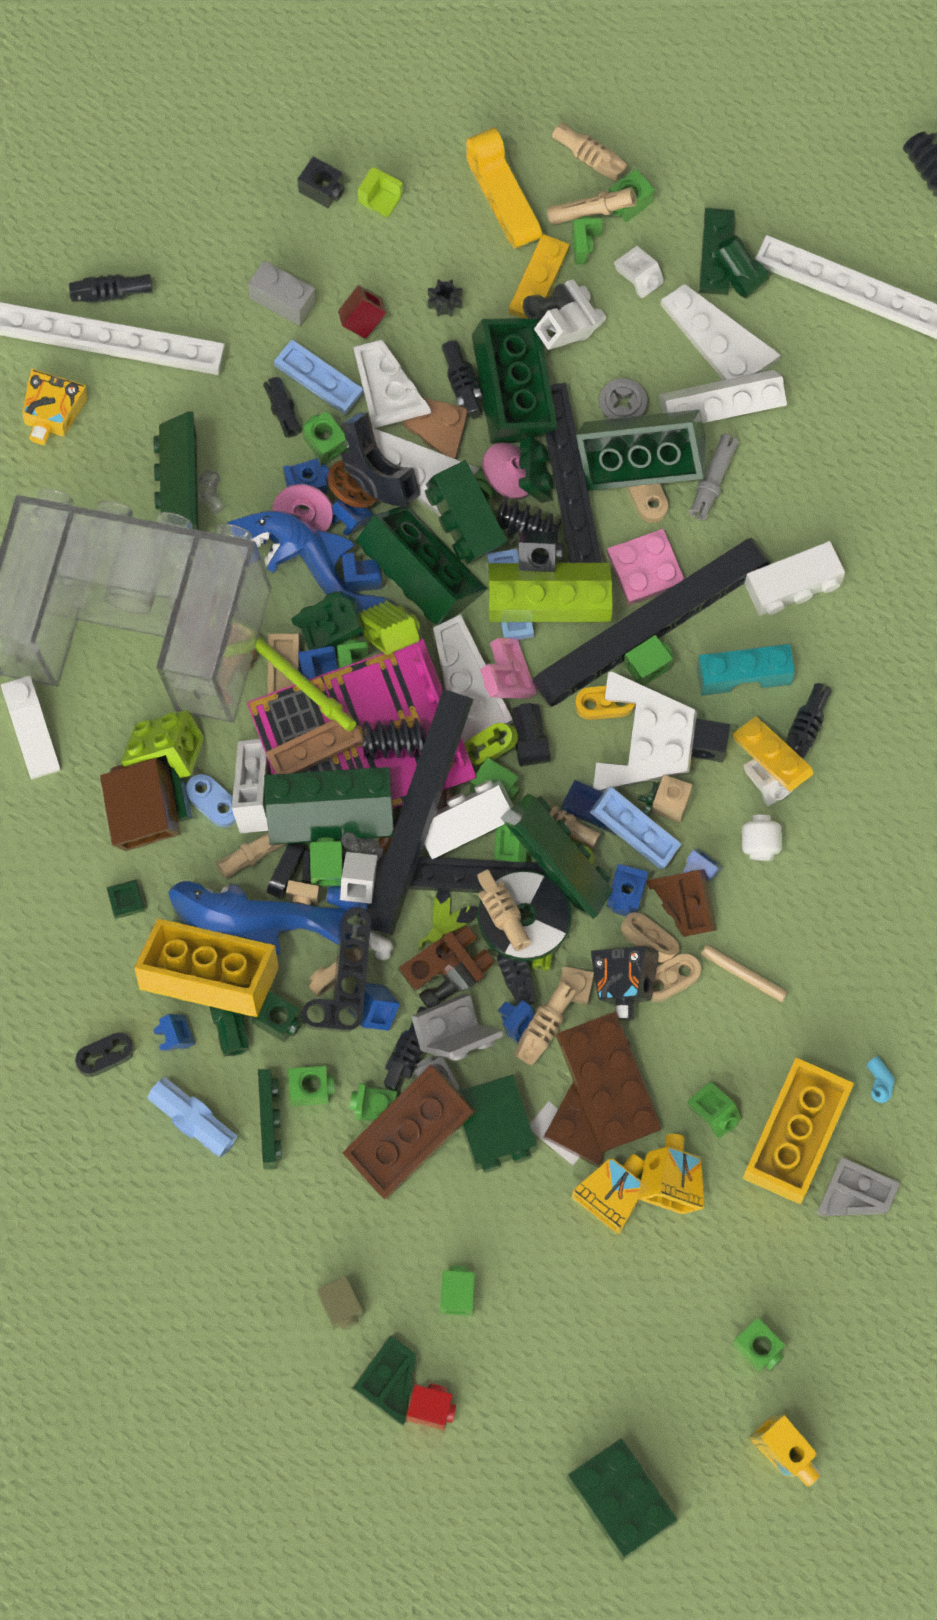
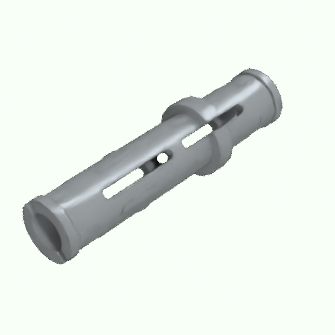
M729 434L721 435L703 481L698 483L696 488L698 493L689 510V514L695 517L696 513L699 512L698 520L707 519L714 499L719 497L721 492L720 484L739 444V440L736 437H733L732 441L729 442L731 437Z

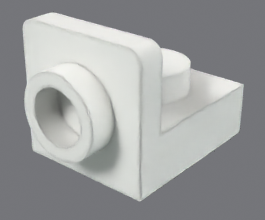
M638 246L614 262L616 270L634 284L637 295L641 298L647 296L664 282L658 262Z
M755 759L743 765L747 776L761 791L763 801L767 806L784 799L793 792V790L789 792Z

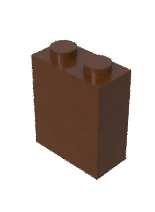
M153 758L131 766H115L110 769V772L100 775L112 846L123 851H129L181 835L168 764Z

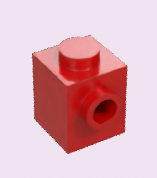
M429 1384L428 1388L415 1385L407 1413V1421L445 1430L446 1422L453 1423L457 1404L451 1403L453 1394L447 1393L448 1388L437 1384Z

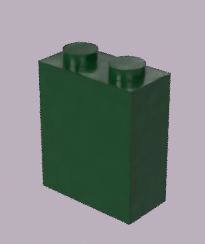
M513 1074L459 1091L476 1110L461 1126L475 1171L483 1169L484 1173L501 1168V1163L513 1160L514 1163H520L532 1158L531 1154L536 1152L537 1145Z

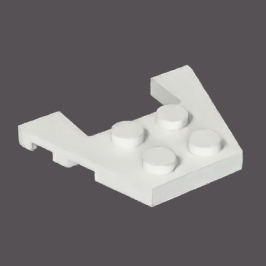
M608 672L605 699L607 701L636 704L628 765L596 763L593 790L595 792H603L608 787H625L638 782L661 779L663 774L670 777L688 773L690 771L697 711L614 672Z

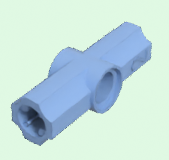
M166 1077L159 1080L147 1096L150 1102L172 1119V1123L180 1131L192 1139L193 1137L196 1138L219 1158L231 1149L238 1138L235 1133L212 1116V1111L193 1096L190 1098Z

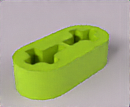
M495 723L471 737L464 743L471 764L482 766L487 757L495 760L516 745L518 734L516 729L510 724ZM499 731L507 732V735L504 737L505 743H493L494 740L500 737ZM474 746H486L485 749L479 752L480 758L472 756L475 752Z

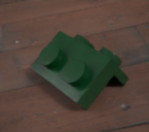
M341 591L327 594L324 600L313 606L301 609L299 614L291 618L292 624L301 628L308 650L329 646L336 647L366 630L355 598Z

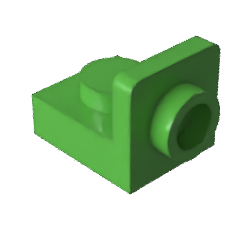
M584 216L573 220L571 234L574 265L586 264L588 253L593 252L592 237L601 236L602 218Z
M353 639L343 642L342 645H337L339 669L358 662L357 659L368 657L367 642Z
M505 824L497 827L494 860L526 862L527 850Z
M711 1081L687 1101L689 1107L711 1127L717 1138H721L724 1134L732 1131L741 1120L735 1103Z
M359 1083L358 1091H352L350 1110H355V1120L373 1122L397 1099V1091L366 1087V1083Z

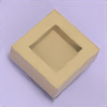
M288 880L287 899H292V903L318 904L320 888L316 885Z
M563 966L560 981L577 991L570 1002L588 1005L594 972Z

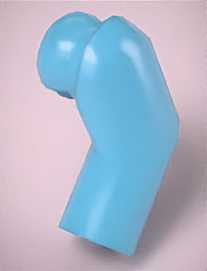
M876 1056L866 1064L875 1077L871 1097L876 1102L885 1103L892 1096L895 1078L880 1057Z

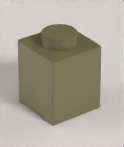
M346 1276L317 1289V1295L333 1329L341 1327L342 1330H346L360 1322L358 1318L363 1316V1311Z

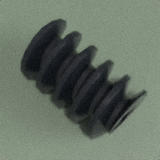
M920 132L906 141L903 145V151L909 154V160L915 163V169L917 172H921V178L923 181H927V187L933 191V196L937 197V143L933 144L937 140V133L927 135L926 132Z
M505 496L496 520L503 532L508 528V538L513 539L519 533L520 540L522 530L559 532L562 518L554 524L552 513L543 520L541 509H538L534 515H530L531 505L528 504L523 511H520V501L516 500L510 507L508 506V496Z
M414 718L412 727L408 726L406 719H402L399 728H396L393 719H389L385 729L380 720H377L374 729H371L368 721H364V759L367 751H369L373 760L377 759L379 751H382L385 759H389L392 750H394L397 758H402L404 749L407 750L410 758L414 757L417 748H419L420 753L422 752L426 740L425 724L421 726L418 718Z

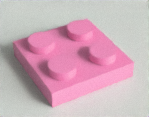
M664 529L607 548L606 553L628 606L658 596L684 580Z

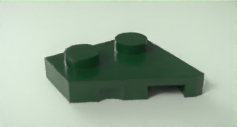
M532 436L520 439L521 456L519 458V467L521 470L526 469V477L519 479V487L541 503L553 500L551 489H553L554 483L551 474L547 471L546 461L549 460L545 445L538 442Z
M391 1335L388 1336L351 1389L399 1425H404L407 1417L406 1410L417 1354Z

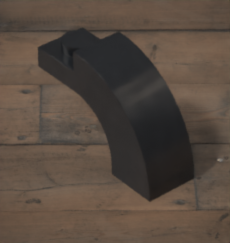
M368 412L357 413L343 424L344 435L349 447L341 452L342 460L351 477L366 493L381 502L394 506H407L420 496L414 468L397 466L387 460L380 452L375 441Z

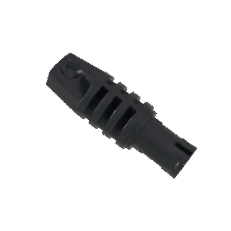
M119 273L114 276L110 274L106 277L103 275L97 278L92 276L69 283V293L72 302L86 301V303H98V301L107 302V300L115 301V299L124 300L123 298H126V295L153 293L150 274L124 277V275Z
M456 340L447 341L441 348L449 366L447 370L449 382L458 406H465L471 418L476 419L484 415L478 400L483 397L472 365L464 359L459 343Z
M814 683L806 705L799 708L787 735L786 744L802 759L814 744L824 721V707L832 693V689L828 686L822 691L824 684Z
M498 954V965L506 986L517 1004L519 1005L522 1000L528 1005L538 1002L533 975L528 962L509 959Z
M420 1006L417 1013L424 1011L427 1008ZM413 1021L409 1030L401 1033L385 1066V1069L389 1071L384 1080V1085L393 1091L399 1090L405 1078H411L423 1054L420 1050Z

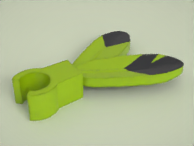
M438 891L433 905V928L427 937L419 942L418 951L422 950V946L425 943L433 944L448 932H455L469 925L476 919L478 907L467 906L449 915L451 903L449 891Z

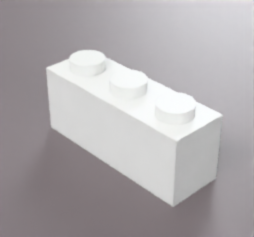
M829 541L747 573L744 585L758 615L760 616L765 613L774 615L782 611L788 604L793 602L801 604L810 600L813 594L821 591L829 593L836 590L843 581L845 571Z
M491 779L484 781L474 788L476 792L466 797L463 793L458 794L447 801L448 806L439 810L436 809L424 843L432 859L504 824L500 818L513 807V804L501 780L492 783Z

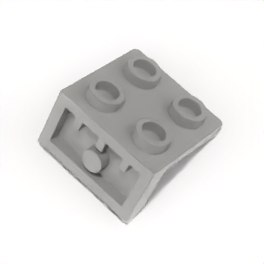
M462 994L411 1016L420 1050L434 1054L435 1057L443 1056L450 1058L452 1061L467 1057L468 1052L473 1049L489 1048L495 1044L494 1040L504 1037L501 1029L478 1025L472 1000L468 994Z

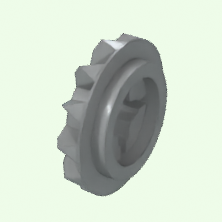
M624 378L613 380L605 385L600 393L599 407H601L604 417L609 419L641 416L646 410V393L633 380ZM617 397L623 400L631 397L628 401L629 408L623 405L615 408L618 403Z

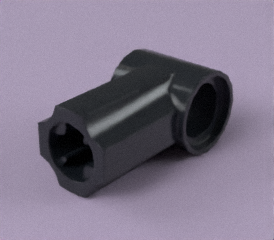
M532 703L520 704L512 709L515 729L518 734L516 752L519 766L549 763V744L547 736L543 733L539 705Z

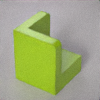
M373 166L358 188V203L387 218L390 217L403 196V182Z

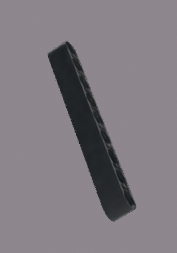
M753 538L744 540L541 671L534 677L532 683L550 707L561 703L624 662L625 654L654 635L660 639L745 584L747 573L770 565V560Z

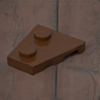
M705 869L646 880L647 886L650 890H655L663 902L662 907L668 915L673 917L676 927L684 937L717 930Z

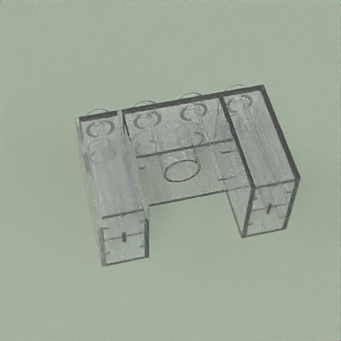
M52 489L39 490L36 498L16 494L0 547V675L16 679L30 676L32 682L59 687L78 620L165 637L156 669L175 711L188 710L193 715L235 723L272 589L256 542L251 541V533L241 527L230 524L217 525L214 533L192 529V522L169 512L158 513L155 522L132 517L133 511L130 508L113 501H99L95 510L73 506L74 500L70 496Z

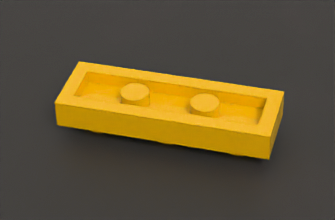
M542 234L508 308L509 314L520 318H528L523 311L524 299L534 294H539L543 298L549 295L568 254L570 244Z
M757 716L732 733L735 742L789 792L814 774L812 767Z

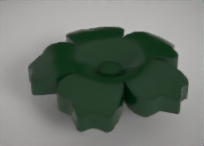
M653 782V788L649 792L648 797L639 795L638 801L646 803L643 813L647 816L650 815L658 791V784L656 782Z

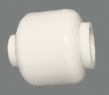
M753 815L752 821L746 822L742 826V851L750 855V860H773L774 855L782 850V826L776 821H771L770 815Z

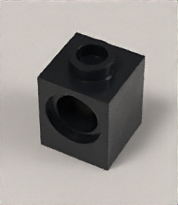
M314 156L298 177V192L326 208H329L334 200L338 201L345 190L343 172ZM321 181H326L330 183L327 186L317 185V183Z
M522 530L519 540V570L555 572L557 561H563L564 549L563 543H558V532ZM544 548L548 553L541 555L535 549Z
M696 718L691 757L723 763L730 724Z

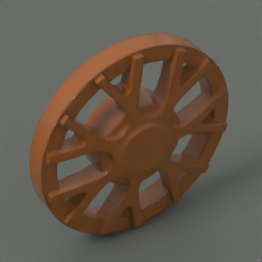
M343 460L335 462L327 474L328 485L335 496L355 508H367L374 505L377 499L366 493L354 481L349 472L346 474L343 468L346 467ZM334 473L339 475L342 478V480L335 477ZM360 495H363L368 500L365 501Z

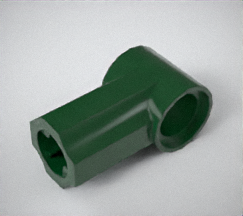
M733 235L717 246L715 251L732 276L730 283L742 298H748L769 281V274L760 262L751 257L738 235Z
M209 1006L213 1024L217 1026L218 1038L224 1057H233L250 1051L242 1019L244 1014Z

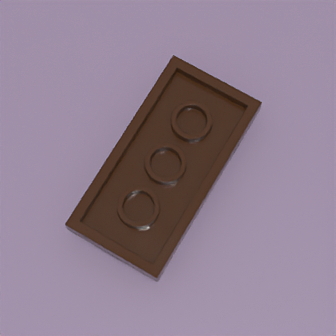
M616 1012L556 1034L601 1153L662 1130Z
M430 1065L342 1153L383 1199H388L476 1110L435 1065Z

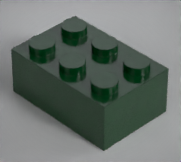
M466 460L433 475L425 484L427 487L424 490L425 495L431 506H437L441 514L438 517L440 525L446 534L450 532L455 542L452 544L453 550L460 561L464 559L466 565L499 549L507 542Z
M622 1438L567 1475V1482L621 1561H624L670 1529L678 1521Z

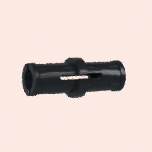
M270 378L268 381L271 386L265 381L263 387L272 404L271 412L277 416L284 436L287 438L297 435V432L300 433L302 431V427L293 410L295 407L294 402L288 398L281 378Z

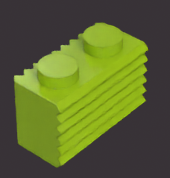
M385 600L384 603L380 602L378 606L374 605L373 608L369 607L368 610L364 609L362 613L360 612L366 629L362 631L363 638L381 650L386 656L420 640L417 631H420V625L414 614L408 615L401 605L395 606Z

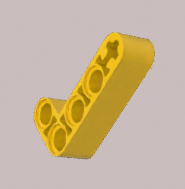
M493 127L467 138L466 157L508 241L514 249H517L540 239L542 231L504 159L503 141L497 129Z

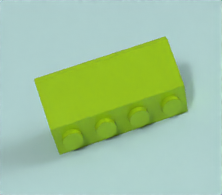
M488 563L489 622H611L612 577L610 563H557L555 572L520 571L519 563Z

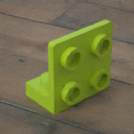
M188 710L177 713L170 712L163 717L150 721L143 720L134 726L121 763L126 767L166 755L169 765L175 769L180 778L190 776L205 737Z

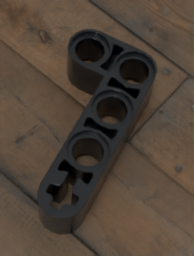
M353 907L347 910L341 917L333 1000L312 999L303 1006L300 1017L302 1023L307 1028L350 1032L362 1022L371 927L370 916L363 908ZM354 915H357L358 921L363 922V925H360L356 930V938L362 937V941L355 938L345 939V936L350 937L353 933V925L348 924L347 920H350ZM348 946L357 947L361 954L360 960L357 962L348 961L344 954L345 948ZM345 977H351L358 983L356 993L349 994L343 990L342 980ZM319 1006L323 1010L324 1017L321 1022L315 1023L308 1018L307 1011L309 1007ZM347 1008L354 1012L355 1022L352 1025L347 1026L341 1023L339 1013L342 1009Z

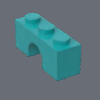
M790 644L699 655L696 667L701 696L728 693L732 691L734 686L747 682L761 683V688L791 685L795 674Z

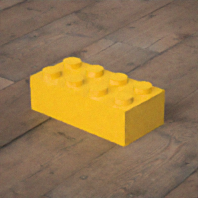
M157 918L134 968L140 990L257 1017L277 974L279 964L275 945Z
M796 1057L742 1179L801 1205L854 1083Z

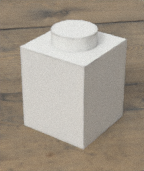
M346 852L341 879L340 900L372 903L377 855Z

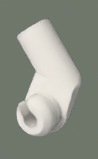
M360 924L353 925V933L350 937L362 941V937L356 938V930ZM370 930L369 947L375 950V957L379 960L389 959L393 950L391 941Z

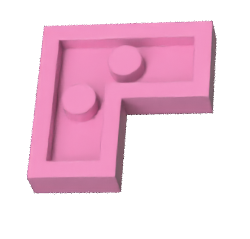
M497 638L492 641L490 645L496 664H488L480 669L484 679V686L489 696L530 699L536 695L537 691L532 683V678L518 639Z

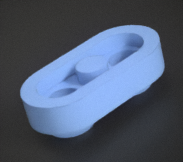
M199 774L193 776L186 785L188 800L213 824L226 828L236 823L232 810L233 797L208 775ZM199 785H204L207 787V790L204 793H198L196 788ZM226 805L229 807V811L220 813L218 808Z

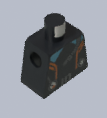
M646 946L591 951L599 1000L615 1004V1012L619 1021L634 1020V1003L649 1002L652 999L659 951Z

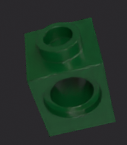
M271 991L268 992L258 1016H251L252 1024L284 1043L289 1035L294 1037L302 1025L300 1008ZM276 1012H283L288 1016L287 1020L281 1024L273 1023L270 1018Z

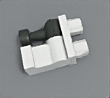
M573 279L568 280L565 285L558 284L549 296L543 298L539 294L527 296L523 301V311L529 319L543 317L534 330L548 350L588 339L593 331L599 328L606 320L603 311L598 308L593 309L589 303L591 299L590 292L586 286H578ZM546 329L556 333L553 338L548 335Z

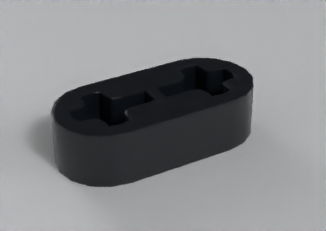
M297 843L288 844L268 884L267 894L278 899L284 897L288 880L292 881L303 859L306 847Z
M114 1033L83 1047L76 1054L75 1062L77 1069L84 1076L94 1077L127 1062L133 1055L132 1041L124 1033ZM119 1041L121 1045L127 1044L124 1047V1054L119 1055L117 1052H112L106 1055L107 1052L114 1049L113 1043ZM90 1054L92 1058L103 1055V1057L95 1061L94 1068L90 1069L88 1065H81L85 1062L86 1055Z

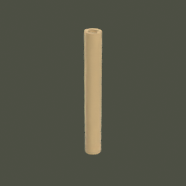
M708 944L701 953L705 958L781 1003L788 993L786 990Z

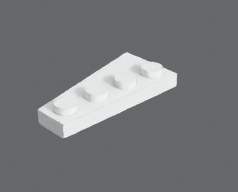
M686 284L661 300L663 309L722 380L763 372L780 360L781 355Z
M372 427L376 444L387 460L397 466L414 468L420 496L416 500L441 516L437 506H431L424 491L427 489L425 484L433 475L461 461ZM469 465L474 475L479 468Z
M458 615L434 627L445 689L474 699L461 735L463 744L495 723H514L503 699L490 697L484 686V679L480 669L486 665L462 616Z

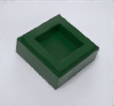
M137 879L106 887L115 919L145 911Z

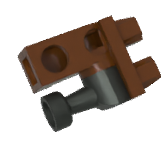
M468 926L458 929L454 933L448 932L398 968L414 991L439 972L443 976L445 981L433 992L427 988L419 994V997L428 1009L440 1004L442 1000L455 992L470 988L484 977L483 973L494 963V960L485 949L472 959L464 948L477 939Z

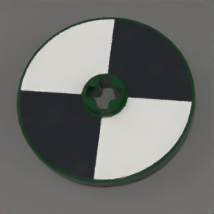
M515 871L495 880L496 884L501 881L504 882L520 913H523L525 910L530 912L529 917L531 919L526 918L524 922H520L531 940V944L527 948L516 952L504 930H500L495 926L480 899L477 920L480 932L486 943L498 954L518 961L538 960L557 950L566 939L571 925V907L565 892L549 877L533 871Z

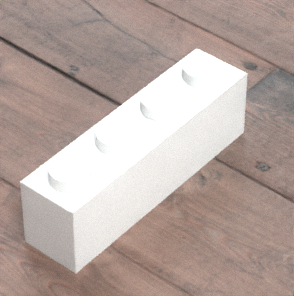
M776 370L659 394L662 413L700 409L703 423L787 405L783 377Z

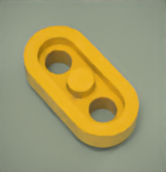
M606 685L582 689L576 696L575 710L580 717L586 720L618 718L631 714L636 704L626 703L624 706H618L614 701H607L605 699ZM593 702L596 707L594 709H587L585 703Z

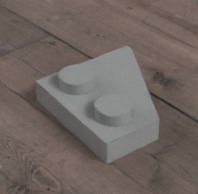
M841 1157L817 1211V1215L887 1214L900 1183Z

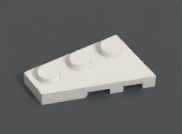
M383 340L353 347L373 428L431 413L430 407L419 395L412 381L402 371L400 364Z

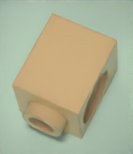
M663 774L651 813L680 823L693 785Z

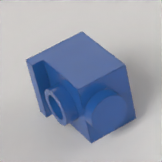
M318 458L291 467L289 465L283 466L284 480L287 487L305 484L319 489L324 494H328V468L326 464L320 466ZM313 475V477H312L311 479H305V478H304V477Z
M618 864L611 887L613 891L608 898L607 907L612 908L614 913L622 916L638 912L648 872ZM626 887L633 889L630 894H625L621 888Z

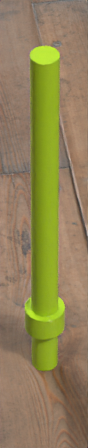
M236 618L232 621L231 628L319 705L321 712L328 719L335 720L348 732L355 728L356 722L343 711V706L334 698H328L242 620Z

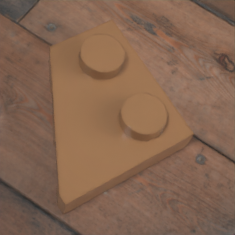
M422 398L430 407L431 413L404 420L403 426L412 434L420 436L422 441L431 449L435 448L441 454L456 459L468 416L466 408Z

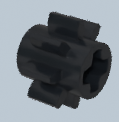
M438 279L435 289L428 288V296L430 297L428 308L434 307L438 317L441 314H449L452 317L455 307L462 308L463 301L460 297L462 296L463 289H456L452 279L449 282H441Z

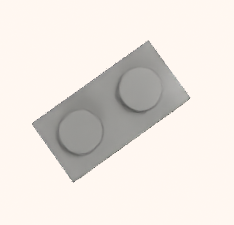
M265 260L248 283L251 300L298 326L302 325L316 304L315 288Z

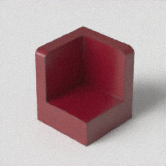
M357 285L338 310L342 326L362 338H367L387 313L382 298L360 285Z

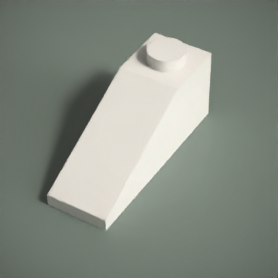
M26 676L1 684L30 778L34 779L60 771L31 677Z
M260 739L238 741L232 810L240 833L268 831L264 775H271L270 764Z

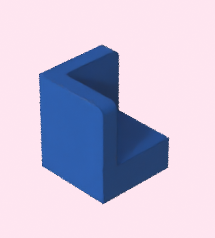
M354 553L342 554V567L346 588L354 592L382 589L379 565L373 559L355 561Z
M334 646L298 652L301 674L308 680L338 669Z
M358 983L354 989L353 994L356 993L358 989ZM366 983L363 1018L360 1023L363 1028L390 1030L400 1003L384 985ZM348 1009V1011H349V1012L353 1015V1017L355 1018L354 1012H353L352 1010Z

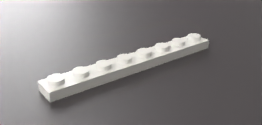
M766 235L755 258L766 270L937 339L936 303Z
M0 302V335L219 375L225 350L224 343Z

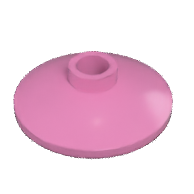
M498 443L491 446L483 456L482 468L485 478L499 494L512 499L523 498L528 493L521 489L518 483L520 478L526 477V469L521 470L519 467L520 448L508 443Z
M296 484L283 489L277 495L272 509L297 515L308 522L314 529L323 532L328 530L333 518V509L328 497L319 489L305 484ZM299 505H305L309 507V509L303 510L300 508Z

